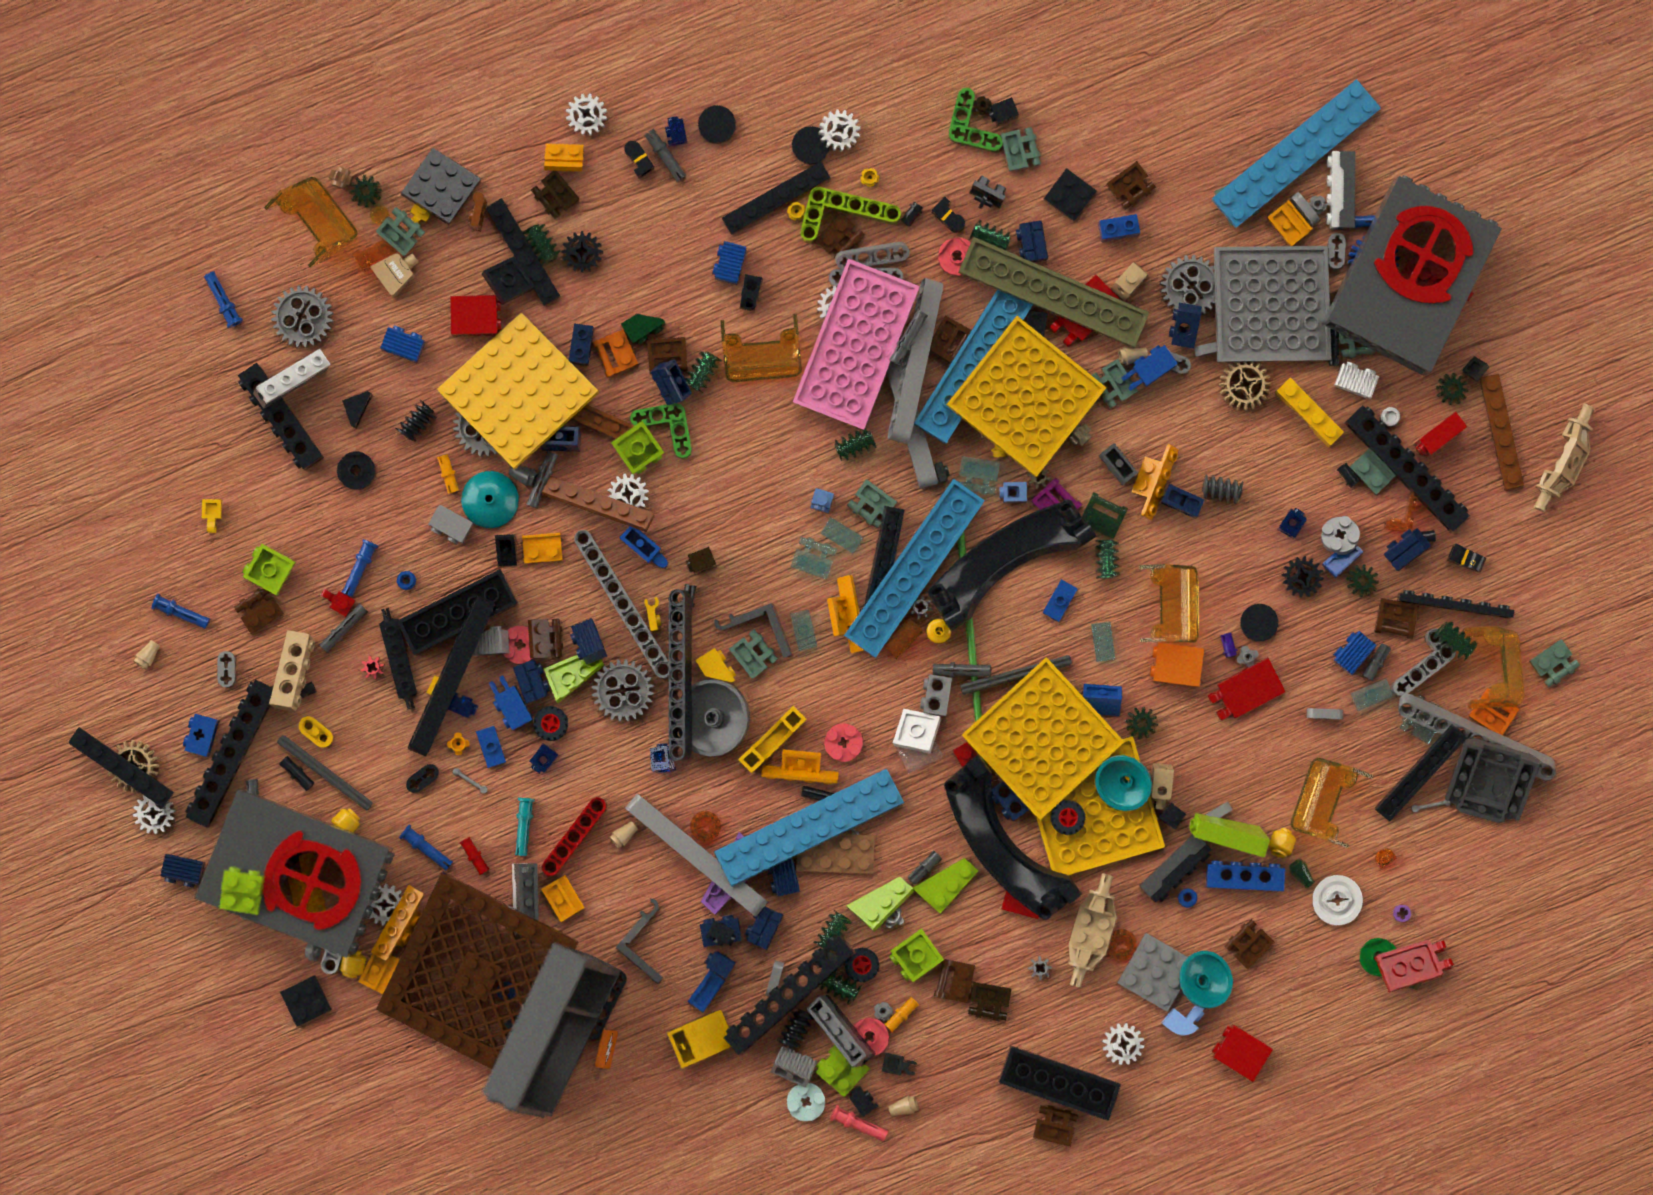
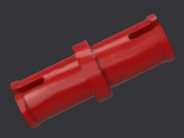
M470 836L459 842L468 855V861L473 863L479 875L490 869L482 858L481 851L477 850Z

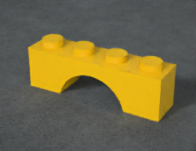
M1291 377L1275 392L1288 407L1304 419L1314 434L1327 447L1331 446L1344 433Z
M792 706L738 760L753 773L807 719Z

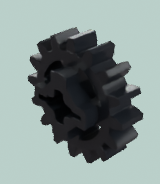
M581 231L580 236H577L574 232V238L568 236L569 243H563V246L566 248V250L561 251L562 254L566 255L563 261H569L567 267L569 268L573 265L574 272L578 268L581 273H584L586 268L591 272V266L593 265L597 268L596 261H602L599 255L603 254V250H598L602 244L596 243L598 238H591L590 232L587 236L584 235L583 231ZM586 240L591 242L594 248L588 247L586 245ZM578 241V244L574 248H571L573 243ZM582 244L585 251H587V253H584L583 260L580 254L577 253L581 251ZM570 256L576 257L579 264L575 263ZM589 257H594L589 263L586 264V260Z
M1303 556L1302 561L1295 557V563L1290 560L1288 562L1290 567L1284 566L1283 568L1287 572L1281 574L1282 577L1286 578L1282 582V584L1288 585L1286 591L1291 589L1292 596L1299 593V598H1302L1304 593L1307 597H1310V591L1314 594L1317 593L1315 587L1321 588L1322 585L1318 582L1324 580L1323 577H1319V574L1323 572V570L1317 569L1320 564H1312L1313 558L1306 561V556ZM1304 565L1311 567L1312 571L1305 569ZM1296 567V573L1290 577L1291 570ZM1300 572L1303 575H1307V578L1304 580L1305 582L1302 579H1298V576L1301 575ZM1315 577L1314 584L1309 587L1311 578ZM1292 584L1300 585L1302 590L1297 589Z

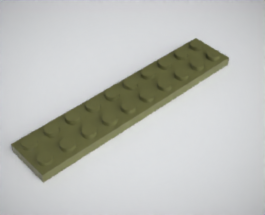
M975 237L971 241L958 272L1132 348H1135L1150 313Z

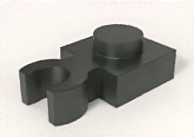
M886 1052L882 1072L901 1076V1071L904 1070L908 1075H915V1072L909 1071L908 1067L911 1064L917 1065V1062L913 1060L904 1062L905 1056Z

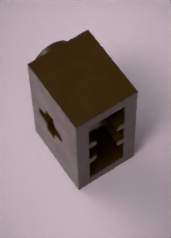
M709 547L688 554L689 559L686 560L689 571H694L695 575L717 567Z

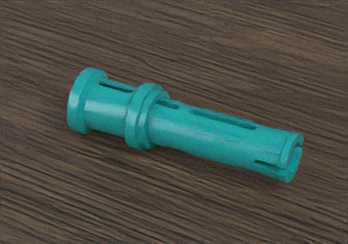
M518 797L520 802L519 812L516 814L518 830L515 855L527 856L530 820L534 816L532 814V806L535 799Z

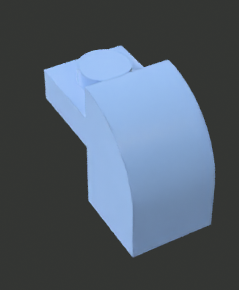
M1195 1005L1186 1017L1173 1008L1161 1023L1178 1035L1192 1034L1198 1029L1193 1022H1198L1202 1018L1204 1008Z

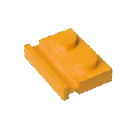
M546 144L544 171L583 172L584 145Z
M1289 200L1267 217L1289 246L1295 245L1313 230Z
M561 533L522 536L525 564L563 561Z
M566 875L541 889L560 922L585 908Z
M372 953L358 982L383 994L400 959L391 955L389 960L385 961Z

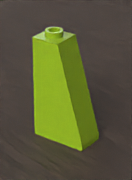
M1195 813L1194 819L1191 820L1189 826L1195 838L1264 858L1270 839L1260 826Z

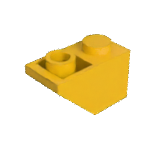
M714 648L695 660L705 677L729 683L735 682L733 677L737 675L731 666L726 667L723 662L726 658L721 650L717 651Z

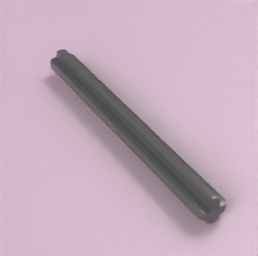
M1069 655L1050 660L1057 669L1072 664ZM1038 664L962 684L960 686L961 692L965 695L1022 679Z
M285 735L278 739L277 743L363 809H370L373 802Z

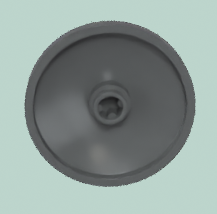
M709 679L692 685V751L704 756H722L732 752L743 742L750 726V710L745 697L734 685L726 681ZM679 709L678 717L681 718L683 711ZM680 728L678 730V733L681 738L683 735V731Z

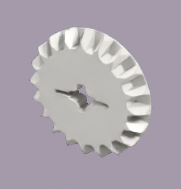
M1333 875L1326 877L1315 887L1312 903L1314 911L1324 922L1332 925H1344L1353 921L1358 916L1362 908L1363 897L1359 886L1352 879L1342 875ZM1337 894L1339 898H1348V900L1339 902V906H1336L1334 902H1327V900L1334 899Z

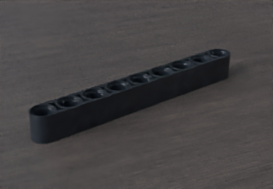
M675 589L669 594V756L675 761H685L692 754V598L687 590ZM681 593L682 596H683V599H682V601L679 603L677 598H678V595ZM680 612L683 615V619L681 622H679L677 618ZM679 632L683 634L681 641L678 640ZM680 651L683 654V658L681 660L678 659V653ZM680 670L683 673V677L681 680H679L678 678V672ZM679 690H682L683 696L681 699H679L678 697ZM679 709L683 711L681 718L678 717ZM680 728L683 731V735L681 738L678 736V730ZM680 747L683 750V754L681 757L678 755V749Z
M477 595L474 598L412 735L408 750L425 757L427 756L495 603Z

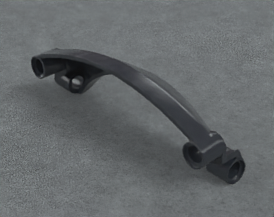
M1064 500L1022 517L981 541L954 563L929 589L928 594L949 629L953 631L972 618L979 602L989 589L1013 569L1049 553L1077 550L1097 536L1088 522L1084 521L1073 501Z
M977 755L944 783V789L959 828L970 848L991 876L1029 910L1044 920L1050 919L1067 903L1070 904L1078 899L1082 893L1070 876L1038 864L1024 854L1009 838L994 808L991 788L992 771L980 755Z

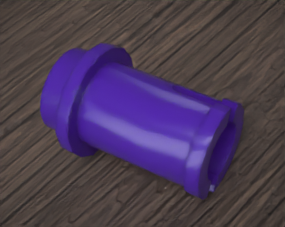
M1232 633L1220 635L1224 648L1223 655L1226 658L1236 656L1238 649H1235Z

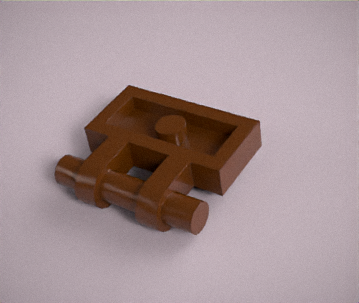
M1138 161L1106 183L1117 200L1124 195L1126 201L1121 203V206L1125 210L1130 206H1135L1138 200L1144 196L1147 197L1156 188L1152 181L1145 185L1143 180L1148 175ZM1138 185L1140 190L1131 195L1129 191Z
M840 213L815 242L828 254L833 249L839 253L851 250L855 245H858L861 242L860 239L865 234L860 229L853 234L851 230L855 225ZM846 236L850 240L842 247L839 243Z
M263 588L261 590L257 589L253 595L247 599H241L240 603L234 606L237 613L243 609L246 611L247 614L241 617L250 634L255 633L284 614L274 598L268 601L265 599L264 596L270 592ZM259 600L262 605L252 610L250 605Z
M548 619L528 620L530 658L551 657L550 650H554V657H562L563 643H561L560 632H562V626H560V619H552V627H549ZM549 633H553L554 644H550Z
M1252 919L1247 924L1244 923L1241 926V930L1235 936L1232 935L1228 939L1229 942L1224 946L1229 952L1234 947L1239 950L1234 957L1246 969H1249L1275 943L1262 929L1256 934L1252 931L1257 925ZM1248 934L1251 939L1243 946L1240 941Z
M1040 1105L1039 1113L1046 1114L1045 1120L1037 1118L1033 1138L1071 1147L1075 1127L1068 1126L1069 1120L1076 1122L1078 1114L1071 1113L1070 1110L1066 1109L1065 1111L1054 1109V1106L1050 1105L1048 1107ZM1052 1116L1062 1118V1124L1051 1122Z

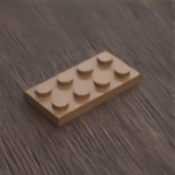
M840 834L797 855L796 871L873 874L875 835Z

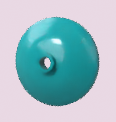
M485 471L476 474L466 483L462 492L461 503L465 515L471 522L483 528H498L508 523L515 515L519 505V495L516 486L507 476L495 471ZM488 495H491L493 498L491 502H486Z
M1124 755L1113 756L1104 761L1096 773L1095 784L1098 794L1112 808L1121 811L1135 810L1144 805L1150 797L1152 791L1151 776L1146 767L1132 757ZM1125 776H1128L1130 781L1126 780Z
M1199 951L1191 954L1182 964L1180 985L1190 1002L1198 1007L1210 1009L1222 1005L1229 998L1233 987V977L1228 964L1221 956L1211 951Z

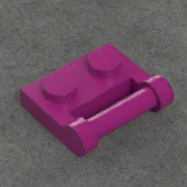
M1056 477L1031 501L1039 510L1060 503L1049 492L1054 488L1064 500H1072L1077 510L1083 505L1079 500L1076 501L1059 484L1060 481Z

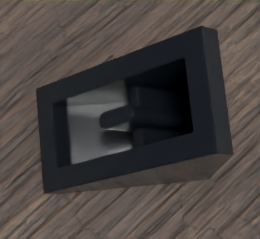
M368 391L342 400L350 424L355 429H357L373 396Z
M514 534L495 535L498 566H517L516 536Z

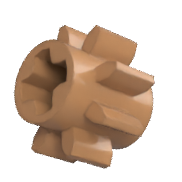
M339 166L336 171L331 169L328 177L332 180L331 185L340 189H345L346 185L351 186L353 181L352 176H350L351 171Z

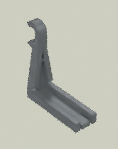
M773 603L737 617L730 613L731 622L724 626H720L718 620L715 619L714 621L717 629L726 630L766 615L765 612H767L783 658L793 655Z
M650 898V902L655 905V908L650 914L639 911L642 917L620 941L616 949L658 984L663 977L625 945L626 943L629 945L659 908L658 902Z

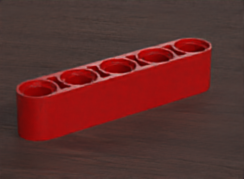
M596 797L588 803L543 862L542 871L544 874L554 876L562 869L606 811L607 803L604 799ZM597 800L603 803V809L599 812L593 809V803ZM584 816L591 818V824L588 827H584L581 824V819ZM572 831H576L580 835L577 842H572L569 838ZM562 846L568 850V854L564 858L558 855V849ZM548 862L556 864V870L553 873H549L546 870Z

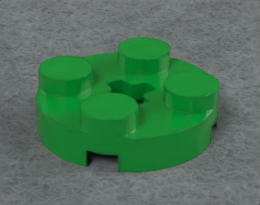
M1373 938L1365 942L1359 954L1362 968L1370 975L1382 976L1373 957L1376 956V952L1382 954L1395 950V945L1383 938Z

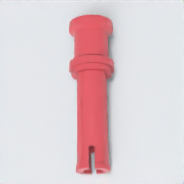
M837 1104L830 1117V1121L835 1120L844 1124L845 1128H855L884 1142L888 1130L855 1116L852 1111L848 1112L839 1108Z

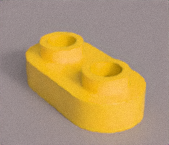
M310 716L300 720V732L313 743L322 748L329 747L334 739L332 732L319 721ZM309 722L312 724L310 730L306 729V724ZM323 734L327 736V740L325 742L321 741V736Z

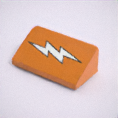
M603 1029L595 1067L606 1069L611 1067L618 1031Z

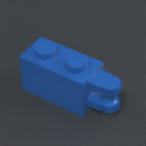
M1158 345L1150 351L1151 355L1147 358H1144V356L1140 357L1134 362L1135 366L1122 377L1123 381H1127L1135 373L1138 376L1139 380L1133 382L1128 387L1130 391L1142 383L1146 388L1178 365L1165 345L1162 347Z
M629 526L620 536V539L648 564L653 562L660 568L667 567L668 560L660 553L662 549L639 529Z
M502 675L499 678L501 684L506 689L505 691L499 693L496 684L493 681L489 682L495 694L494 698L496 701L493 704L497 711H502L505 716L502 720L506 728H511L514 731L533 721V718L516 686L510 688L505 677Z

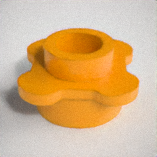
M459 732L455 733L454 737L447 742V747L452 748L456 755H462L463 750L470 746V741L465 740Z

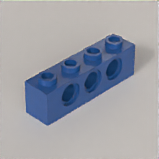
M1211 860V864L1206 865L1205 887L1284 891L1285 868H1280L1281 864H1269V867H1261V863H1250V866H1242V862H1231L1230 865H1223V861ZM1224 869H1228L1231 872L1229 880H1223L1221 877V872ZM1244 870L1250 873L1248 881H1243L1240 877L1241 872ZM1263 871L1269 873L1270 878L1267 882L1260 880V874Z

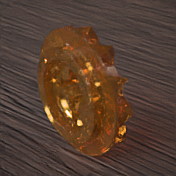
M710 811L697 813L690 823L692 835L703 842L715 839L721 829L719 818ZM702 818L706 823H714L709 827L710 834L705 830L698 831L702 826Z
M1125 929L1113 931L1108 948L1109 954L1118 960H1125L1133 956L1137 949L1135 936ZM1116 938L1120 941L1128 938L1125 943L1127 951L1123 948L1116 951L1118 946Z

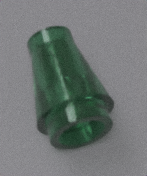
M1300 858L1289 865L1290 873L1305 888L1314 884L1315 881L1311 876L1306 861H1302Z

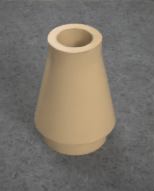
M1123 347V349L1118 351L1119 361L1122 365L1125 364L1126 366L1133 364L1142 356L1144 358L1148 357L1146 347Z
M150 640L135 655L134 662L145 670L148 666L151 667L160 646Z
M630 821L623 827L613 831L609 838L620 849L622 846L625 847L638 828Z
M909 1095L888 1106L892 1117L914 1114L915 1111L919 1110L916 1098Z

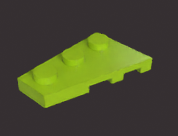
M575 655L544 668L557 704L604 666L602 659L586 665L584 660H580L578 655Z
M963 858L912 888L941 914L979 870Z
M898 877L846 906L875 932L914 892V889L901 877Z

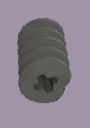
M1205 474L1202 485L1204 498L1211 494V499L1214 500L1216 495H1218L1219 501L1226 497V502L1229 503L1231 498H1233L1234 504H1237L1241 497L1243 481L1238 486L1237 480H1234L1231 484L1230 478H1227L1223 483L1222 477H1219L1216 481L1215 475H1212L1208 480V476Z

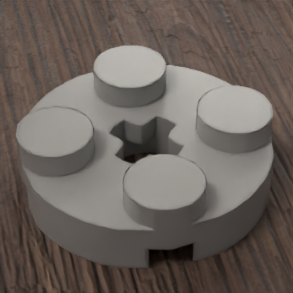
M1348 516L1332 518L1323 525L1321 541L1328 551L1338 555H1345L1357 547L1360 531L1357 524ZM1338 532L1345 534L1344 539L1336 538L1335 536Z

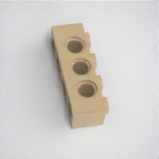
M287 630L269 703L275 709L296 712L297 707L301 704L300 693L306 684L305 673L306 670H309L310 653L313 652L315 647V641L310 634ZM297 650H302L300 656L294 657ZM293 668H297V672L294 675H290V671ZM293 686L292 691L286 694V688Z

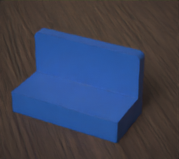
M1083 684V697L1099 715L1120 716L1122 686Z

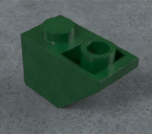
M635 314L621 323L622 328L634 345L637 343L638 345L643 344L648 340L647 336L652 333L655 335L664 330L663 326L666 325L665 321L661 318Z

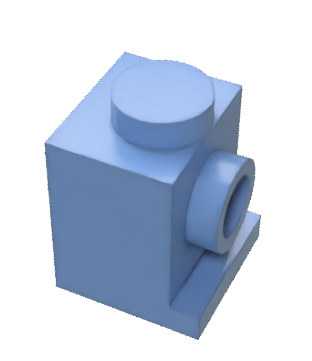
M1004 482L1003 487H999L1000 499L1003 498V503H1026L1027 482ZM1015 490L1016 496H1010L1009 491Z
M815 488L810 508L829 513L834 493Z

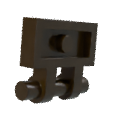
M552 171L541 180L545 188L540 190L536 185L531 189L537 202L540 201L546 208V213L548 215L551 214L554 219L560 216V213L556 210L559 206L566 211L580 200L558 171ZM549 192L556 200L552 204L546 198Z
M973 982L970 1001L978 1002L977 1008L969 1007L968 1014L975 1015L976 1018L987 1017L992 1018L993 1021H1006L1007 1013L1000 1012V1008H1009L1012 988ZM983 1005H995L994 1011L983 1009Z

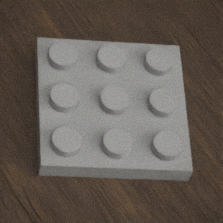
M1145 933L1117 983L1168 1012L1181 989L1180 970L1188 957Z

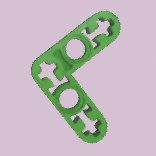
M970 88L961 89L957 96L949 129L950 140L954 143L991 152L999 151L1003 145L1000 135L968 127L975 94ZM965 92H968L969 96L972 97L966 103V106H970L969 109L964 106H958V104H963V97L961 95H964ZM963 110L967 113V118L965 120H958L956 113ZM956 129H960L961 134H966V131L970 132L967 135V141H963L964 136H959L956 139L952 131L955 132ZM973 133H978L981 136L979 143H973L970 140V136ZM984 135H987V140L992 141L993 138H997V142L1000 144L996 145L995 147H991L992 144L986 142V146L982 145L984 142Z
M674 403L635 410L631 413L630 421L634 426L638 424L637 421H633V418H636V414H640L643 417L647 416L645 412L648 411L651 422L647 423V419L641 420L646 427L670 423L675 454L683 459L690 456L692 452L685 410L681 404ZM674 407L682 410V413H679V417L671 414L669 415L670 419L666 420L665 408H668V412L674 411ZM656 410H660L663 413V418L659 421L652 418V414ZM683 426L685 428L684 435H675V427ZM687 437V441L683 442L684 446L688 447V450L685 452V455H682L681 452L677 451L681 447L680 442L676 443L675 440H682Z

